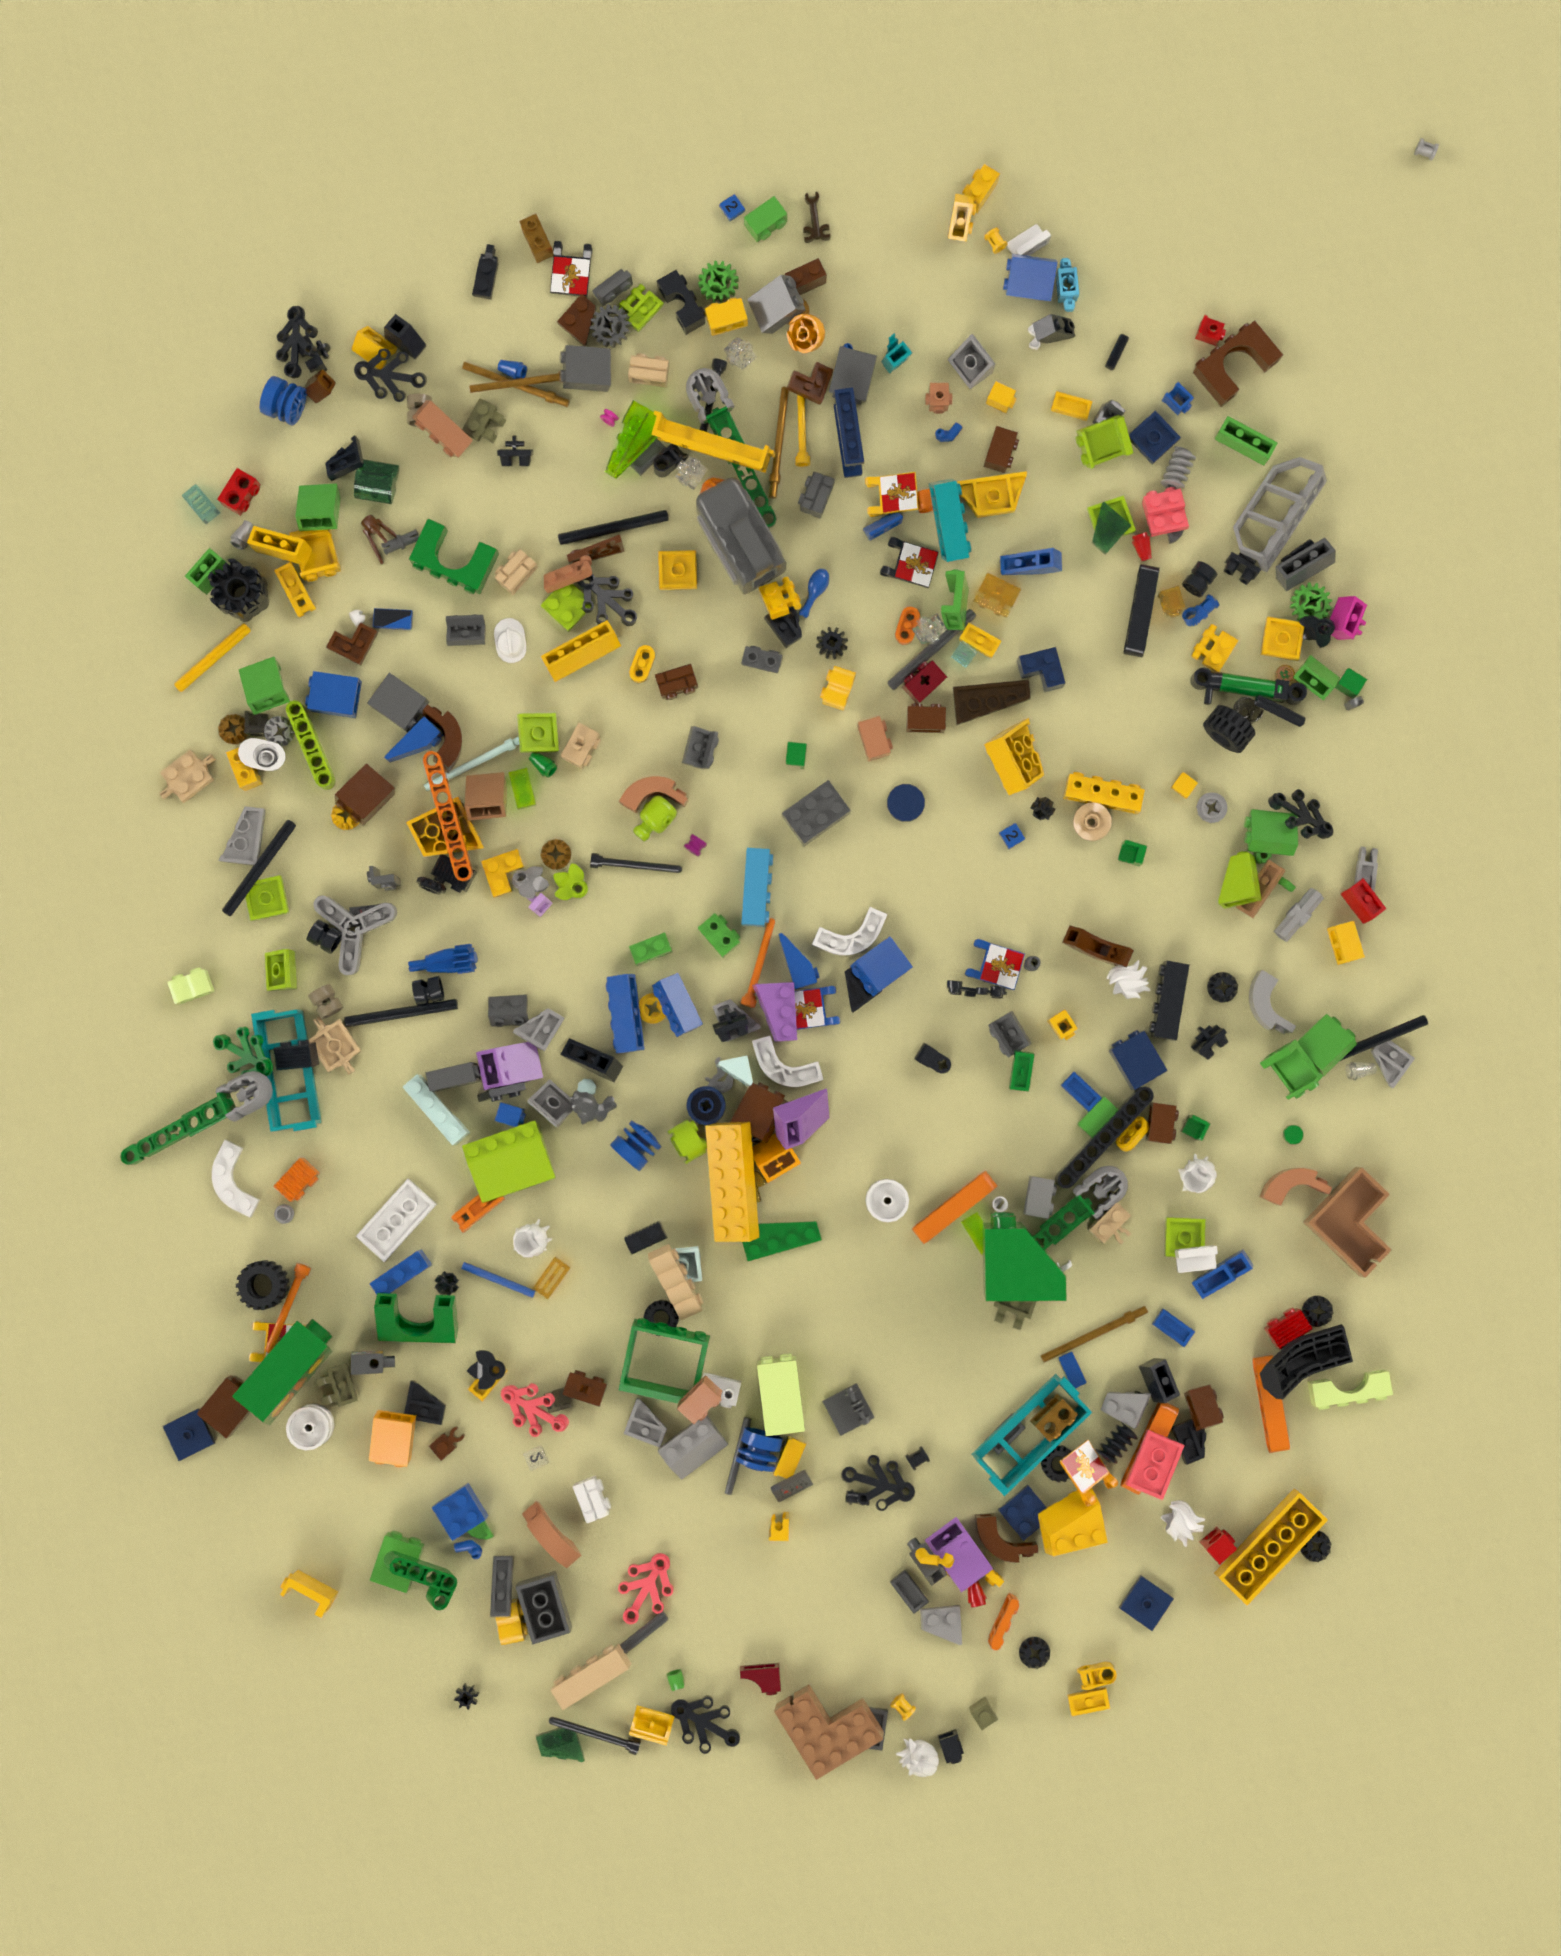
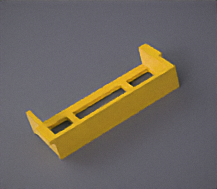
M654 410L656 421L651 435L657 436L658 440L766 473L770 457H775L774 450H771L767 445L764 446V449H759L669 421L661 412Z

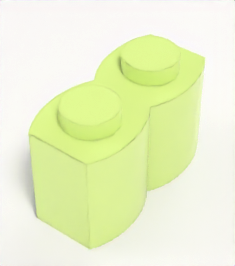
M201 968L190 970V974L183 976V974L171 977L172 981L167 982L174 1003L177 1005L215 992L208 971Z

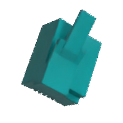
M895 333L889 337L888 351L881 361L889 374L912 355L911 350L904 341L898 344L899 340L895 338Z

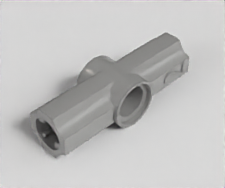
M1310 888L1301 900L1289 909L1285 919L1273 932L1280 939L1288 942L1299 927H1302L1310 919L1311 913L1324 899L1322 894Z

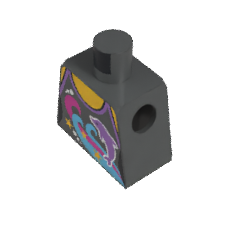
M352 1351L351 1375L383 1373V1368L395 1367V1356H383V1351ZM372 1359H377L379 1363L377 1365H372L370 1361Z

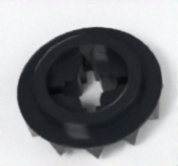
M426 877L417 878L416 883L419 884L420 888L437 895L445 894L446 887L441 883Z
M1219 972L1209 979L1207 990L1213 1000L1224 1003L1236 996L1238 984L1235 977L1231 974ZM1221 982H1224V985H1230V987L1225 989V993L1221 989H1215V987L1221 985Z
M1323 1296L1308 1298L1302 1307V1313L1309 1324L1315 1327L1325 1326L1331 1321L1334 1314L1333 1305ZM1320 1306V1309L1325 1311V1313L1319 1314V1317H1317V1314L1310 1310L1317 1309Z
M1318 1530L1300 1551L1309 1561L1319 1562L1326 1559L1331 1553L1332 1544L1329 1537ZM1311 1540L1316 1542L1317 1544L1320 1543L1319 1548L1321 1552L1315 1549L1312 1550L1313 1545Z
M1029 1637L1020 1645L1019 1657L1028 1668L1038 1669L1045 1666L1048 1660H1050L1051 1651L1047 1642L1042 1638ZM1029 1647H1031L1035 1651L1040 1649V1651L1038 1652L1040 1659L1036 1658L1035 1656L1030 1657L1032 1653Z

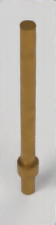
M464 362L462 369L494 381L512 380L468 362ZM530 385L513 387L541 397L551 404L557 403L568 407L570 400L557 396V393L552 391L546 392Z
M560 371L556 374L469 385L470 393L555 382L560 381Z
M781 387L774 448L775 457H773L772 474L769 475V498L773 499L777 497V488L781 478L779 471L789 392L786 390L787 387Z
M1143 1306L1133 1312L1128 1311L1123 1314L1124 1316L1041 1355L1043 1363L1126 1323L1131 1324L1135 1322L1136 1318L1147 1314L1148 1310L1146 1306Z

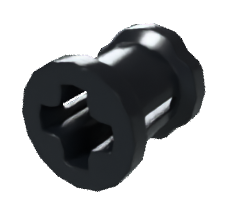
M922 1446L913 1454L905 1455L914 1471L916 1467L924 1462H930Z

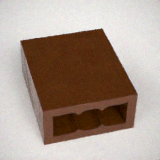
M366 763L335 793V804L340 810H346L354 822H360L364 826L395 795V787Z
M761 1082L758 1085L752 1083L730 1123L750 1122L751 1135L768 1143L775 1130L773 1108L788 1103V1101L784 1099L785 1095L776 1090L774 1093L768 1091L769 1087Z
M232 1375L225 1378L197 1413L200 1418L226 1439L233 1435L250 1414V1411L232 1397L244 1383L239 1377H233Z

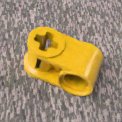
M1107 1661L1077 1668V1673L1080 1674L1082 1681V1690H1091L1099 1686L1112 1684L1117 1678L1114 1666ZM1105 1669L1112 1671L1108 1677L1103 1676L1102 1672Z

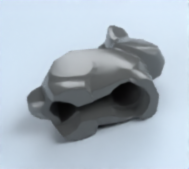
M576 1090L570 1098L572 1102L571 1107L581 1119L582 1125L594 1119L602 1122L607 1117L609 1111L617 1108L613 1096H608L602 1104H598L593 1094Z

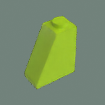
M1247 851L1238 852L1237 855L1230 857L1218 904L1226 909L1261 901L1255 856Z

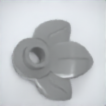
M529 867L526 871L520 870L515 872L512 877L513 886L518 888L521 896L528 899H533L535 892L544 891L549 887L548 881L541 877L542 867Z

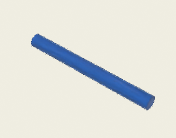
M466 1262L462 1265V1270L533 1298L536 1291Z

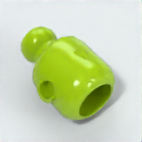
M653 797L641 810L640 819L643 822L635 826L633 833L643 842L650 838L652 831L658 834L663 833L676 818L677 810L663 797Z

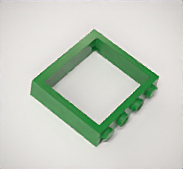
M644 1318L634 1319L618 1390L678 1404L689 1390L628 1377L637 1332L642 1331L702 1345L693 1387L701 1380L710 1335H706L702 1331H688L684 1327H670L662 1322L652 1323Z

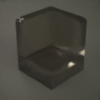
M245 711L244 733L249 737H265L264 727L269 720V715L266 713L254 715L250 711Z
M565 1387L545 1393H551L555 1397V1402L550 1407H547L549 1413L573 1406L572 1398L562 1395Z

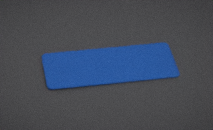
M1073 1352L1059 1357L1065 1374L1075 1389L1087 1383Z

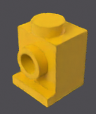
M1062 1010L1047 1020L1060 1040L1063 1038L1068 1040L1076 1035L1074 1031L1078 1028L1066 1010ZM1061 1023H1064L1066 1025L1065 1030H1061L1059 1028V1025Z

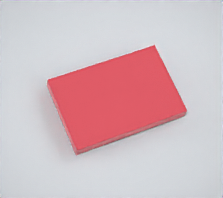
M1147 1429L1125 1484L1163 1500L1185 1445Z

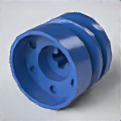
M272 376L262 391L259 405L260 412L273 419L278 417L281 422H286L288 425L293 426L298 422L304 410L307 398L306 389L294 383L288 385L286 380Z
M631 1120L629 1125L634 1131L631 1132L625 1127L623 1130L628 1138L625 1139L618 1135L610 1146L635 1169L641 1171L648 1163L643 1154L647 1152L654 1156L655 1153L649 1147L652 1145L659 1150L662 1146L649 1130Z
M744 1427L741 1441L747 1444L748 1447H739L738 1452L744 1455H737L735 1461L752 1470L774 1472L776 1465L770 1462H777L778 1458L770 1454V1452L780 1451L783 1437L779 1435L766 1436L765 1430Z

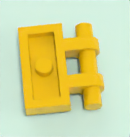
M789 577L782 578V586H778L775 581L759 587L760 595L772 620L790 614L789 607L794 606L795 610L801 608V599L795 593V586ZM788 593L789 597L784 599L783 595Z
M1210 624L1209 628L1204 630L1199 644L1197 643L1193 648L1194 652L1191 657L1198 660L1200 655L1204 656L1205 659L1202 665L1212 671L1219 672L1239 640L1223 630L1219 636H1216L1214 632L1217 626ZM1209 640L1214 643L1210 651L1205 648Z

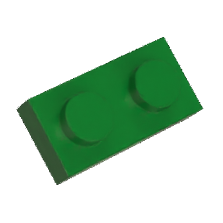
M1014 1051L1009 1082L1010 1090L1029 1092L1034 1053Z

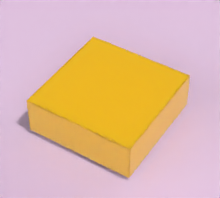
M1182 772L1171 788L1187 799L1198 782Z

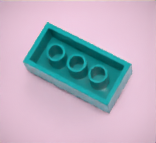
M954 479L929 483L941 558L946 562L970 558L971 544L966 539L968 526L967 522L963 521L962 514H965V508L959 498V495H962L960 483H957Z

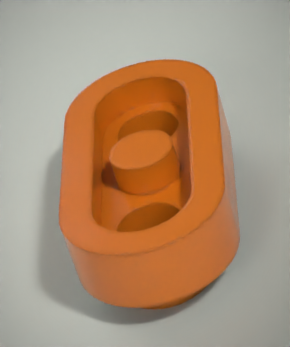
M906 607L901 613L895 638L902 645H907L914 639L920 619V613L915 607ZM912 615L914 619L910 621L907 619V616ZM907 633L908 637L902 638L901 634Z

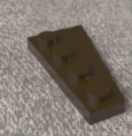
M1029 680L953 687L956 726L1030 700Z

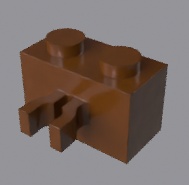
M575 1370L574 1373L570 1372L562 1395L600 1407L607 1388V1384L604 1383L605 1379L593 1376V1379L585 1377L586 1373Z

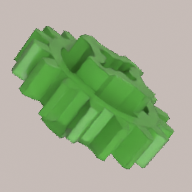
M714 261L713 266L707 263L708 269L702 268V274L698 276L700 280L698 285L699 288H702L701 294H706L707 300L713 298V303H715L719 299L720 303H723V298L728 300L730 299V294L736 295L734 289L739 288L737 283L739 282V277L735 276L736 269L731 270V264L725 266L724 261H722L718 265L717 261ZM710 275V280H708V283H706V280Z
M1309 582L1306 588L1302 584L1299 590L1296 589L1293 592L1295 596H1292L1290 601L1294 603L1289 607L1295 609L1292 615H1298L1297 621L1304 616H1308V614L1319 619L1326 618L1329 615L1327 611H1330L1332 607L1328 604L1332 602V599L1327 598L1330 592H1323L1324 586L1319 589L1318 583L1312 587ZM1317 601L1316 603H1314V605L1306 606L1308 602L1311 603Z

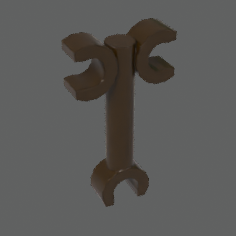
M815 192L814 199H810L808 193L805 194V202L810 207L812 228L809 226L803 228V233L811 234L809 237H804L805 243H810L814 239L818 240L820 238L828 241L831 238L830 234L823 233V231L829 230V224L819 226L817 211L818 192Z

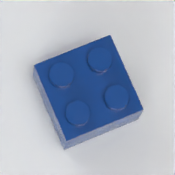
M469 1483L441 1499L432 1507L452 1541L485 1521L489 1516Z

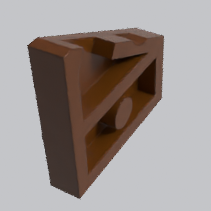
M581 294L559 318L557 324L580 344L586 346L589 331L591 330L590 326H592L591 319H593L594 312H596V305Z

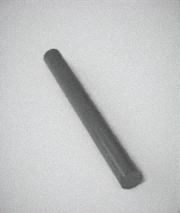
M744 1417L725 1489V1494L728 1495L733 1493L740 1463L735 1460L737 1455H742L738 1452L739 1447H745L741 1437L744 1427H750L752 1419L749 1417Z

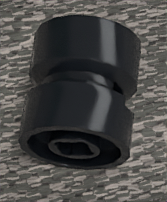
M1198 561L1191 570L1192 574L1187 575L1182 582V586L1192 595L1202 597L1207 591L1208 585L1212 584L1218 574L1210 565Z
M318 919L311 927L306 941L315 946L320 945L322 950L332 954L341 941L342 932L335 928L330 929L328 924Z
M440 976L430 977L427 981L424 979L412 981V990L417 1006L427 1004L429 1000L433 1002L444 1000V989Z

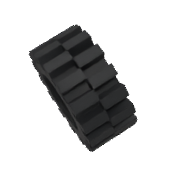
M654 1301L645 1310L643 1318L652 1323H655L654 1314L657 1311H665L669 1316L667 1325L676 1328L679 1316L669 1301Z
M1058 1445L1041 1462L1045 1475L1050 1480L1058 1483L1060 1481L1066 1482L1067 1479H1070L1064 1469L1056 1471L1052 1468V1461L1055 1457H1065L1072 1452L1063 1445Z

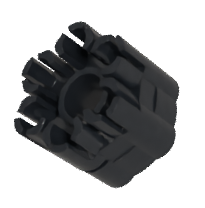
M231 558L228 559L230 565L226 562L223 565V571L217 569L215 570L216 575L212 571L208 575L210 584L214 588L210 594L212 596L210 601L224 614H229L242 622H248L261 611L268 608V583L255 567L252 569L251 566H243L239 561ZM245 586V593L240 597H235L237 588Z

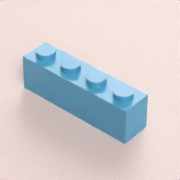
M747 848L742 926L765 927V922L769 923V911H766V903L770 904L771 892H767V885H771L772 873H768L769 866H773V854H770V849Z

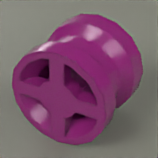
M691 834L689 842L685 843L683 847L699 857L702 848H705L707 843Z

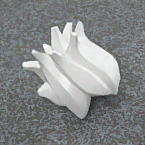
M1139 960L1133 965L1127 966V968L1122 966L1113 967L1107 976V979H1110L1109 984L1115 983L1113 994L1122 993L1126 999H1140L1138 993L1150 991V988L1145 986L1149 984L1147 982L1148 978H1143L1147 967L1142 966L1137 971Z
M1194 1154L1193 1161L1188 1160L1185 1168L1178 1170L1184 1185L1182 1191L1188 1190L1190 1192L1202 1193L1214 1185L1217 1172L1213 1163L1207 1161V1156L1202 1160L1198 1159L1197 1155Z
M540 1219L535 1224H526L515 1230L513 1236L514 1250L523 1257L530 1258L540 1255L543 1251L547 1250V1243L552 1240V1238H547L546 1234L550 1226L539 1227Z
M1181 1500L1172 1501L1169 1506L1172 1508V1513L1162 1515L1161 1519L1167 1523L1165 1528L1167 1534L1174 1541L1177 1538L1180 1539L1183 1545L1187 1547V1538L1194 1540L1192 1533L1203 1532L1204 1525L1196 1523L1205 1521V1519L1196 1516L1188 1503Z
M904 1739L906 1748L896 1753L897 1756L902 1757L899 1760L902 1763V1767H907L909 1776L912 1774L919 1777L932 1776L939 1764L938 1753L935 1748L923 1740L913 1741L909 1739L908 1741Z

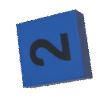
M735 194L719 204V207L729 221L745 212V208Z
M1016 823L999 832L1008 850L1025 840Z

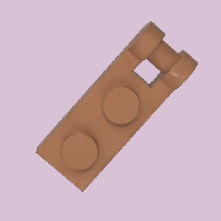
M584 555L577 562L545 574V591L550 593L592 575L591 557Z

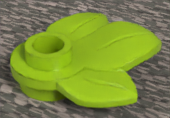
M571 863L568 873L558 872L553 875L554 881L559 887L554 894L557 898L569 900L573 897L582 898L587 894L588 886L584 881V872L578 865ZM576 886L582 887L581 892L575 891Z

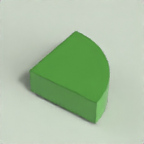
M1281 877L1278 882L1289 892H1293L1296 888L1295 885L1284 877Z
M486 1521L467 1531L472 1537L487 1540L494 1537Z

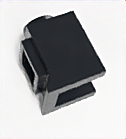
M954 1729L938 1735L946 1763L956 1764L961 1762L964 1751L957 1730Z

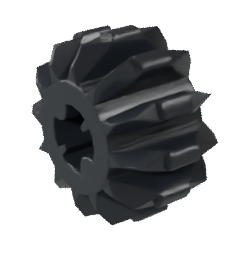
M828 627V633L822 630V636H817L816 640L820 643L816 644V648H822L819 651L820 655L826 652V659H829V656L832 655L835 660L837 658L836 653L842 657V650H847L848 648L845 645L848 642V638H843L845 632L843 631L838 634L839 628L837 627L834 632H832L831 627ZM829 640H834L833 642L836 641L834 647L830 646L831 644H829Z

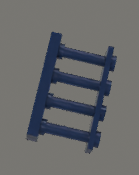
M852 387L834 390L836 404L833 405L844 478L862 476L864 455L854 389Z

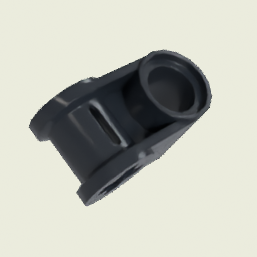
M670 444L654 459V473L661 478L668 476L677 467L681 466L688 459L689 455L687 453L684 454L677 445ZM662 463L667 465L665 469H659L657 466Z
M925 1043L922 1044L914 1057V1060L941 1074L947 1073L951 1068L949 1058ZM946 1060L948 1068L938 1069L939 1064L937 1062Z

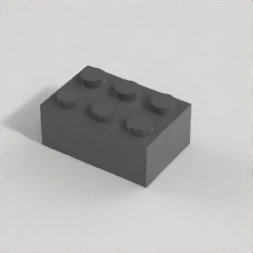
M827 780L782 813V817L805 847L848 816L851 810L830 781Z
M556 1571L518 1582L516 1591L532 1645L571 1632L572 1624Z

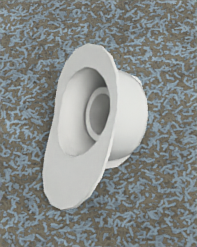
M513 618L501 620L494 629L498 656L507 663L518 662L526 653L523 626Z
M250 738L242 742L238 749L240 760L251 768L274 771L279 769L285 761L283 748L274 742Z

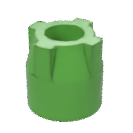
M1254 852L1253 854L1258 864L1266 863L1272 857L1270 853H1265V859L1261 858V852Z
M681 1669L673 1670L666 1674L672 1691L684 1688L685 1684Z

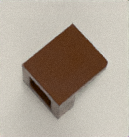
M322 369L308 379L304 388L306 389L307 396L315 403H319L331 394L336 382Z

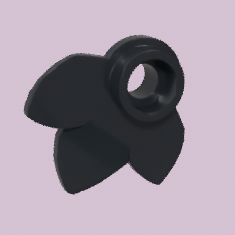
M1313 615L1304 616L1299 620V623L1305 627L1303 633L1304 640H1316L1319 648L1325 647L1330 643L1331 634L1335 629V624L1332 620L1328 618L1319 619Z
M479 1350L476 1351L478 1362L471 1365L467 1372L472 1377L479 1379V1389H489L496 1380L501 1379L505 1375L506 1367L503 1362L496 1360L491 1352ZM494 1366L499 1367V1373L493 1371Z

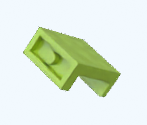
M1116 415L1076 430V443L1079 448L1081 447L1082 451L1081 461L1087 468L1092 469L1097 464L1121 455L1128 456L1134 453L1124 416Z

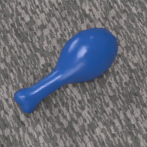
M820 568L816 570L809 579V596L803 608L799 611V615L804 618L809 616L810 609L816 598L824 593L828 587L830 578L826 569Z

